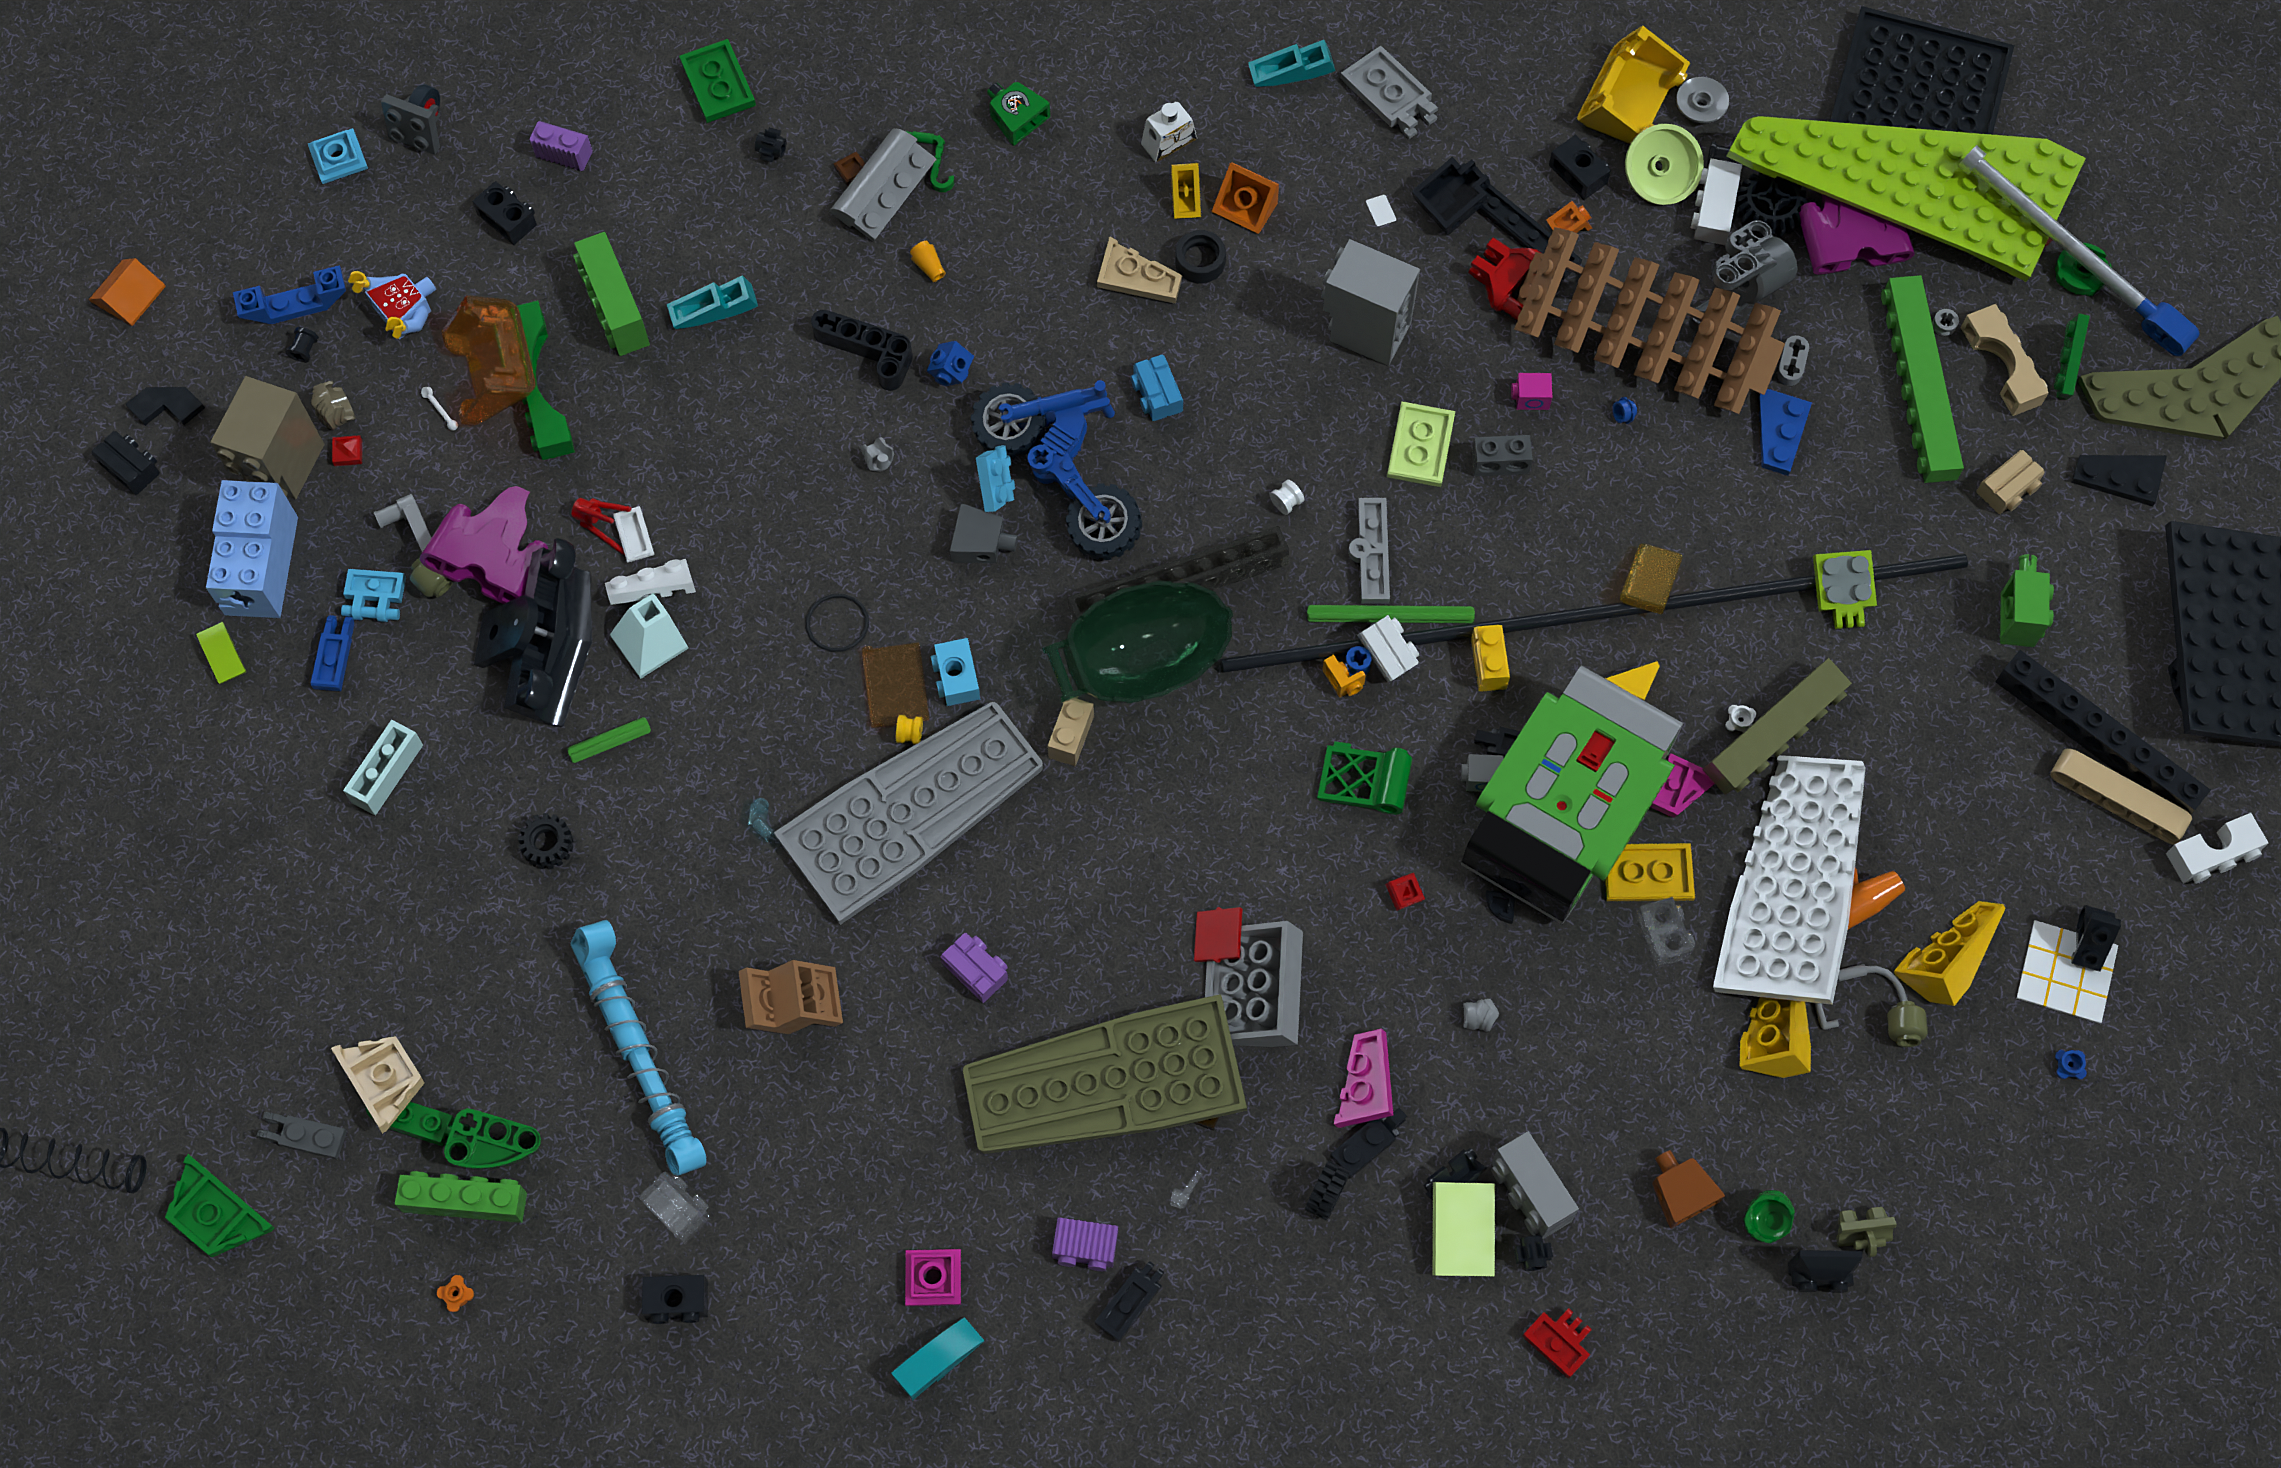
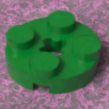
M2083 243L2108 264L2106 260L2107 255L2102 249L2089 243ZM2063 250L2055 264V278L2058 284L2070 292L2085 296H2093L2104 288L2105 284L2090 271H2088L2089 273L2079 271L2077 267L2080 268L2082 265Z

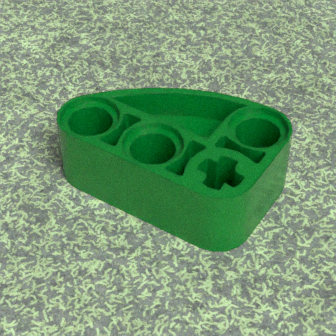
M467 1108L461 1110L456 1115L445 1145L444 1154L448 1162L457 1167L476 1170L496 1169L509 1166L531 1156L539 1150L542 1140L539 1132L531 1126ZM468 1115H473V1120L477 1123V1126L475 1128L470 1127V1131H464L465 1126L461 1123L462 1119H468ZM495 1124H502L507 1129L505 1137L501 1140H494L490 1137V1129ZM524 1133H532L536 1137V1143L530 1149H523L519 1145V1138ZM457 1144L465 1145L468 1150L466 1157L460 1161L452 1159L450 1154L451 1149Z

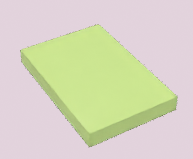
M1401 402L1387 477L1441 487L1455 411Z
M1433 1182V1275L1495 1276L1494 1183Z

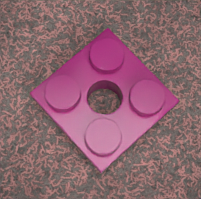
M961 1249L906 1250L905 1306L961 1305ZM931 1269H936L942 1274L940 1281L936 1284H928L924 1280L925 1274Z

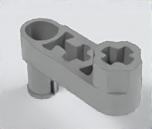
M412 494L397 499V503L374 511V515L381 528L400 519H408L422 552L432 538Z

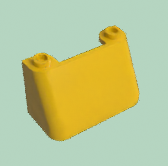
M1642 25L1621 39L1613 47L1577 116V120L1589 128L1631 144L1640 132L1654 126L1652 122L1668 90L1675 85L1677 87L1685 81L1687 77L1686 70L1690 62Z

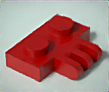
M1569 1308L1556 1322L1543 1312L1522 1337L1569 1379L1590 1356L1579 1344L1592 1329L1587 1325L1579 1334L1575 1330L1583 1321L1579 1317L1569 1325L1566 1320L1573 1314V1311Z

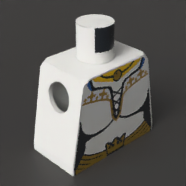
M1179 102L1164 104L1162 110L1147 118L1141 145L1155 162L1162 160L1197 139L1192 118Z

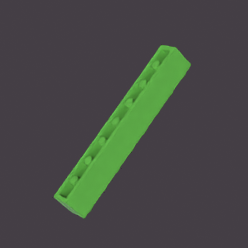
M1922 275L1889 278L1885 289H1882L1881 300L1882 304L1887 305L1888 309L1886 323L1888 329H1892L1893 333L1891 340L1892 351L1894 353L1897 352L1898 356L1896 370L1898 376H1902L1903 380L1902 398L1904 401L1907 400L1908 403L1907 422L1913 426L1912 445L1914 449L1918 450V472L1923 474L1924 483L1957 480L1964 467Z

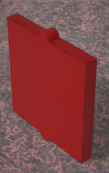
M1217 907L1216 910L1197 912L1195 962L1215 961L1219 963L1221 960L1240 958L1242 908L1222 909Z

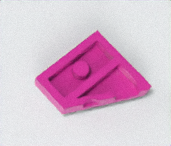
M1670 753L1666 760L1675 766L1650 807L1675 818L1715 783L1702 770V767Z

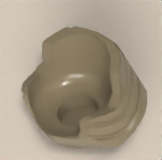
M328 381L313 387L311 405L315 409V415L318 417V420L329 429L335 430L338 426L356 418L343 389L340 387L332 388L333 381Z

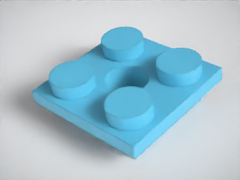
M353 128L308 143L322 184L368 169ZM343 151L340 156L331 157L334 152Z

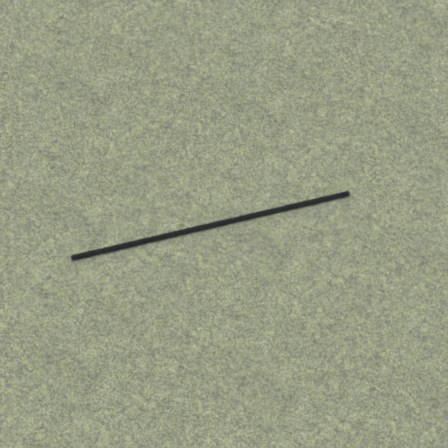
M1966 554L1876 566L1873 567L1874 581L1967 568L1968 559ZM1815 575L1401 633V636L1406 643L1412 642L1416 646L1471 638L1473 629L1478 626L1502 625L1503 633L1813 590L1816 589ZM1358 639L1221 659L1223 673L1324 659L1332 655L1335 657L1345 656L1351 648L1355 646L1364 647V645Z

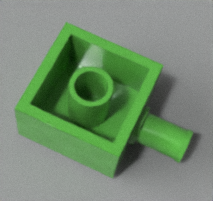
M2029 554L2019 557V570L2014 571L2001 592L2000 644L2035 647L2039 639L2044 637L2046 629L2051 627L2053 623V610H2049V601L2052 600L2054 586L2050 584V573L2036 572L2037 557L2031 555V560L2029 561Z

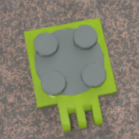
M1871 550L1814 555L1813 562L1818 610L1833 611L1835 629H1842V617L1845 619L1846 628H1853L1854 616L1857 627H1864L1863 608L1877 606Z

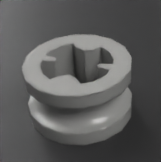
M1939 310L1932 321L1933 330L1938 335L1949 336L1955 332L1959 323V317L1953 310ZM1942 319H1944V321L1947 319L1951 323L1949 326H1947V324H1945L1944 326L1940 322Z

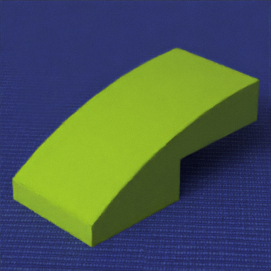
M223 622L196 634L219 684L246 673V669Z

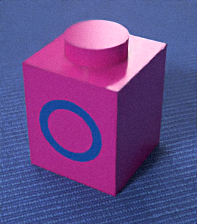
M1518 373L1516 383L1511 385V399L1516 400V410L1550 409L1552 401L1551 373Z

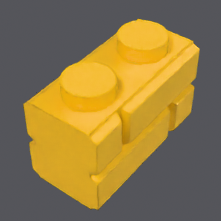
M1502 625L1475 627L1471 643L1476 676L1478 677V691L1507 689L1510 674Z

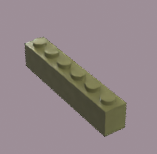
M1828 658L1702 770L1725 795L1733 789L1738 793L1751 782L1747 778L1751 773L1754 772L1758 775L1770 765L1767 761L1770 756L1774 754L1777 758L1790 747L1786 743L1789 739L1793 737L1797 740L1809 730L1806 726L1808 722L1813 720L1816 723L1826 715L1828 711L1825 707L1828 704L1832 703L1835 706L1845 698L1847 693L1844 690L1852 683Z

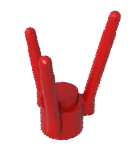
M584 498L577 499L572 507V517L580 521L581 527L590 530L612 548L625 555L624 549L593 526L592 523L595 524L599 519L611 524L614 522L613 518L601 514L600 508L630 512L632 508L620 504L602 502L594 498L590 501Z

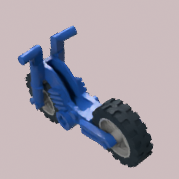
M1099 380L1095 383L1094 387L1083 390L1075 389L1044 398L1035 396L1028 387L1025 389L1021 384L1015 383L1010 385L1009 382L1001 383L1002 386L998 387L994 385L989 388L990 391L987 393L983 392L979 396V402H975L973 406L974 413L971 414L972 428L980 445L986 451L995 450L996 446L1005 445L1007 455L1010 458H1016V455L1021 454L1023 456L1028 453V462L1035 478L1043 484L1055 481L1062 487L1067 496L1074 501L1068 507L1069 514L1066 515L1068 533L1074 545L1079 548L1081 553L1084 555L1088 554L1091 558L1097 560L1099 558L1111 560V557L1117 556L1118 558L1123 556L1127 549L1130 551L1134 547L1135 540L1138 541L1141 534L1140 529L1142 528L1141 513L1135 499L1129 495L1127 490L1124 488L1121 490L1114 484L1105 486L1104 483L1097 484V487H1087L1073 463V458L1081 450V445L1087 431V422L1084 415L1102 410L1107 418H1112L1115 415L1110 400L1106 397L1105 382ZM999 408L1001 413H996L995 410ZM991 417L1000 420L995 425L989 426ZM1054 423L1049 432L1044 435V427ZM1004 427L1003 437L994 434L995 431ZM1039 438H1041L1042 445H1038ZM1108 504L1113 506L1109 510L1106 506L1103 505ZM1118 508L1124 514V517L1111 518ZM1085 518L1090 519L1093 525L1085 528ZM1124 523L1122 529L1117 532L1115 524ZM1098 529V539L1091 537L1089 533ZM1109 532V535H1114L1111 538L1104 539L1105 533Z

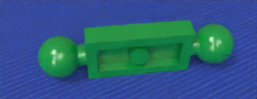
M409 1102L389 1129L443 1146L446 1138L449 1137L454 1117L453 1115ZM366 1107V1113H367V1115H368L371 1119H373V1117L371 1116L370 1112L368 1111V1109H367V1107ZM462 1123L465 1126L464 1131H470V1126ZM463 1144L455 1145L456 1147H466Z

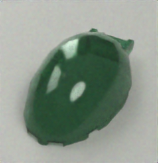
M1156 581L1123 588L1094 603L1072 624L1066 640L1042 648L1044 654L1048 655L1063 695L1060 697L1062 703L1084 695L1097 700L1120 703L1163 697L1195 681L1222 657L1233 636L1231 624L1233 611L1230 607H1226L1217 596V592L1192 582L1171 583L1172 581ZM1062 648L1068 671L1078 689L1074 692L1058 652Z

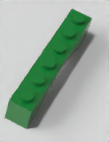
M539 301L506 308L509 319H504L507 334L512 335L514 342L509 343L513 359L518 358L519 365L514 366L518 381H523L524 388L520 389L523 404H528L529 412H525L528 427L533 428L535 435L530 436L534 452H540L542 460L575 453L570 428L565 416L551 407L537 387V361L542 346L548 338L544 315Z

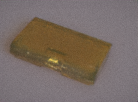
M1639 544L1620 595V600L1625 604L1662 615L1682 562V554L1648 544Z

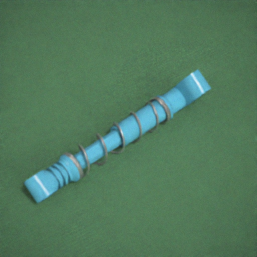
M608 920L580 927L576 930L570 946L590 986V999L595 1003V1007L599 1006L608 1025L605 1030H610L619 1049L616 1054H621L625 1061L629 1060L635 1072L627 1078L631 1079L636 1076L646 1097L640 1099L638 1103L648 1100L653 1114L649 1117L648 1123L652 1130L657 1131L661 1141H663V1146L666 1148L665 1157L670 1171L674 1176H679L704 1167L706 1165L705 1150L701 1142L697 1138L692 1137L691 1131L688 1130L689 1126L685 1120L686 1111L683 1105L680 1104V1097L677 1094L667 1093L665 1085L669 1078V1073L666 1070L655 1067L653 1061L657 1055V1048L650 1045L645 1035L646 1025L639 1021L635 1014V1001L627 997L625 992L627 984L621 976L617 975L610 960L616 945L613 927ZM651 1047L655 1051V1055L652 1059L648 1052L651 1049ZM658 1071H662L666 1074V1080L664 1083L662 1082ZM669 1095L675 1096L678 1103L673 1104Z

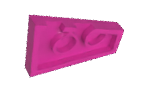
M1377 1029L1354 1035L1347 1064L1348 1077L1345 1088H1342L1340 1099L1342 1100L1339 1114H1336L1334 1125L1338 1128L1393 1116L1386 1032L1383 1029Z

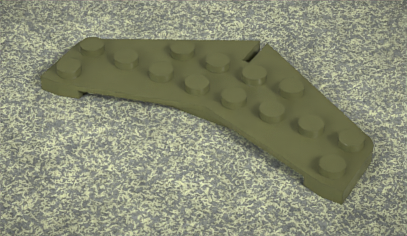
M2278 316L2265 319L2191 369L2092 372L2080 376L2078 382L2095 416L2101 422L2221 442L2224 437L2227 439L2281 378V321Z

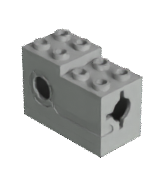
M1349 239L1345 248L1340 247L1334 260L1336 263L1334 269H1328L1323 279V284L1325 285L1321 298L1324 299L1323 311L1330 313L1329 316L1332 317L1328 326V330L1331 331L1330 341L1389 366L1412 322L1420 269Z

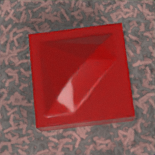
M360 435L332 437V463L334 466L362 464V438Z
M1414 872L1385 884L1397 911L1425 900Z

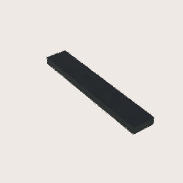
M1490 185L1484 191L1487 193L1489 201L1479 211L1524 248L1536 249L1544 254L1552 234L1495 187ZM1572 251L1569 261L1581 265L1583 259ZM1565 270L1562 279H1566L1572 272Z

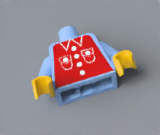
M354 271L350 274L348 280L349 283H354L352 290L355 293H360L363 288L366 290L365 294L371 306L386 323L385 330L393 331L392 336L394 338L401 339L407 333L422 330L431 311L425 297L436 290L428 277L414 285L406 274L389 277H366L362 272Z

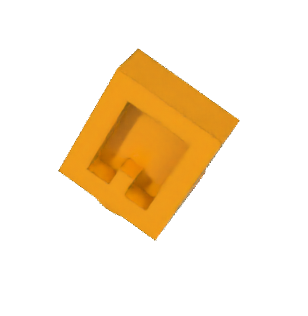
M1334 655L1324 660L1323 672L1339 697L1346 694L1352 696L1362 690L1366 677L1363 671L1349 677L1345 664L1338 662Z

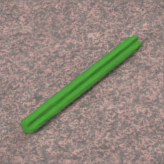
M1309 605L1307 608V619L1310 622H1378L1389 615L1391 620L1396 618L1399 622L1473 623L1475 610L1472 606Z

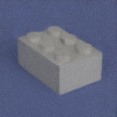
M1529 1131L1497 1150L1491 1163L1493 1166L1491 1172L1499 1184L1504 1183L1510 1193L1507 1194L1509 1201L1516 1210L1521 1209L1526 1217L1524 1223L1533 1236L1537 1234L1544 1239L1572 1222L1579 1208Z

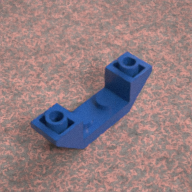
M339 265L313 272L316 284L269 296L264 295L260 286L233 292L238 317L274 324L328 310L346 291L341 267Z

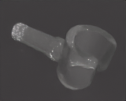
M1195 1172L1185 1186L1184 1191L1174 1188L1170 1199L1171 1206L1184 1209L1187 1206L1193 1188L1202 1177L1201 1172Z

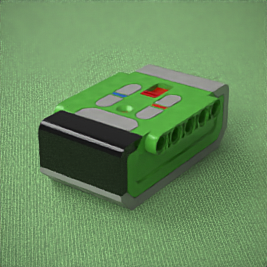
M1581 665L1560 699L1549 692L1544 695L1484 788L1475 806L1485 811L1486 814L1466 846L1461 865L1558 923L1563 924L1593 876L1602 881L1606 879L1671 774L1675 765L1667 761L1666 758L1675 744L1683 723Z

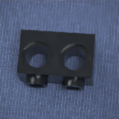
M496 181L472 201L477 215L513 245L537 226L534 218V209L525 201L521 203L508 186L502 187Z

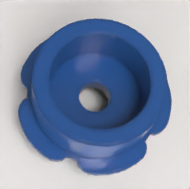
M1622 397L1613 404V416L1618 423L1626 422V424L1634 421L1637 415V407L1633 401Z

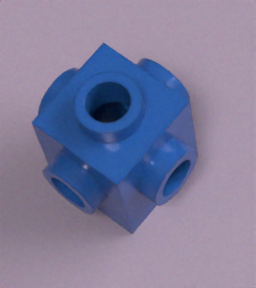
M957 341L939 344L930 357L931 362L927 372L940 385L961 384L968 376V369L974 355Z

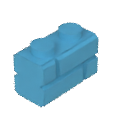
M1159 355L1133 365L1134 375H1131L1130 379L1134 390H1140L1143 398H1140V404L1144 414L1149 413L1152 421H1156L1183 411L1182 396L1164 355Z

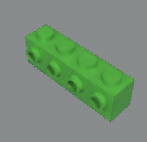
M412 1171L410 1175H400L395 1206L403 1213L523 1222L527 1192L521 1185H518V1181L501 1179L500 1183L488 1182L487 1178L477 1176L470 1177V1181L458 1180L459 1177L452 1174H440V1178L428 1177L429 1174L418 1171Z

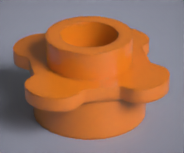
M454 1275L451 1278V1282L446 1286L438 1288L437 1296L447 1303V1309L450 1312H457L467 1301L473 1299L474 1291L466 1287L462 1276ZM454 1291H458L457 1296H453Z

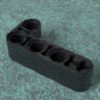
M819 310L813 314L811 324L814 338L818 342L877 361L876 369L879 385L883 389L893 391L902 385L913 359L911 342L907 336L829 310ZM847 334H854L851 337H845ZM872 342H880L877 345H870ZM897 350H904L903 353H895ZM889 372L895 373L892 376H885Z

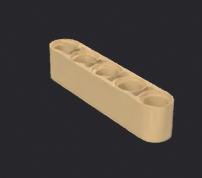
M2064 749L2050 773L2054 781L2169 844L2179 843L2192 821V816L2186 810L2076 750Z

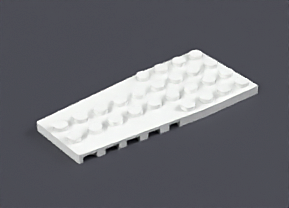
M1780 755L1777 757L1778 766L1775 775L1771 776L1769 783L1770 791L1767 801L1763 802L1761 808L1763 814L1759 826L1755 827L1751 851L1748 850L1745 859L1746 868L1744 875H1740L1730 907L1713 988L1715 992L1833 1005L1849 925L1866 768L1862 761Z

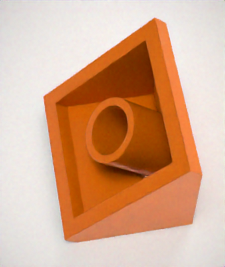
M1231 162L1212 212L1259 234L1278 204L1279 184Z
M136 258L124 259L95 291L89 301L133 326L166 286Z

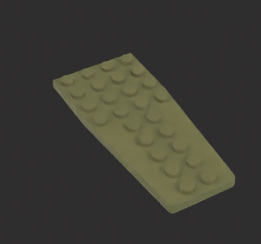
M1221 994L1126 1015L965 1065L963 1068L977 1147L983 1154L1156 1131L1247 1111Z

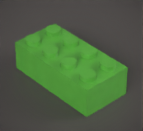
M602 232L575 242L577 253L573 254L582 282L586 286L590 301L596 310L600 325L605 331L610 348L616 347L619 356L649 346L650 343L643 320L606 233Z

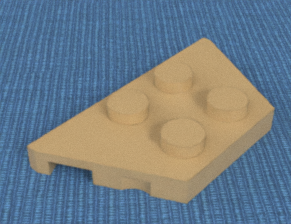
M396 1036L382 1038L379 1041L358 1042V1047L342 1049L341 1045L332 1047L334 1055L383 1134L423 1086L424 1081Z

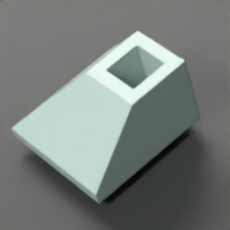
M654 593L630 607L610 633L611 638L640 679L688 649L670 615Z

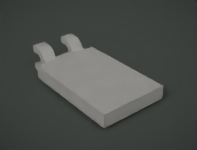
M1379 46L1341 72V79L1391 128L1398 124L1408 139L1417 134V130L1414 127L1418 125V121L1413 118L1416 114L1420 113L1422 119L1428 125L1437 120V116L1433 113L1438 111V107L1430 102L1432 93L1382 46Z

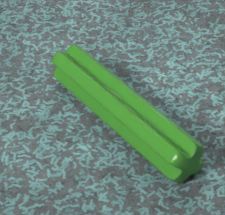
M642 717L568 747V754L572 762L576 763L648 734L651 729L647 719Z

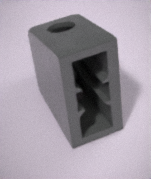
M961 504L950 548L951 562L997 563L1000 549L1016 551L1018 535L1004 533V520L1001 516Z

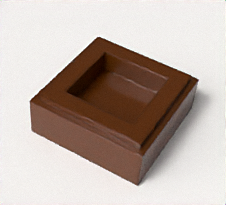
M856 151L835 162L834 168L845 184L849 186L865 163Z

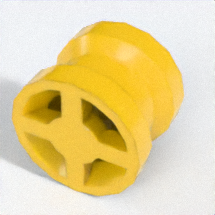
M899 715L896 727V743H904L905 741H911L914 745L920 743L923 718L915 717L914 719H908L906 715Z

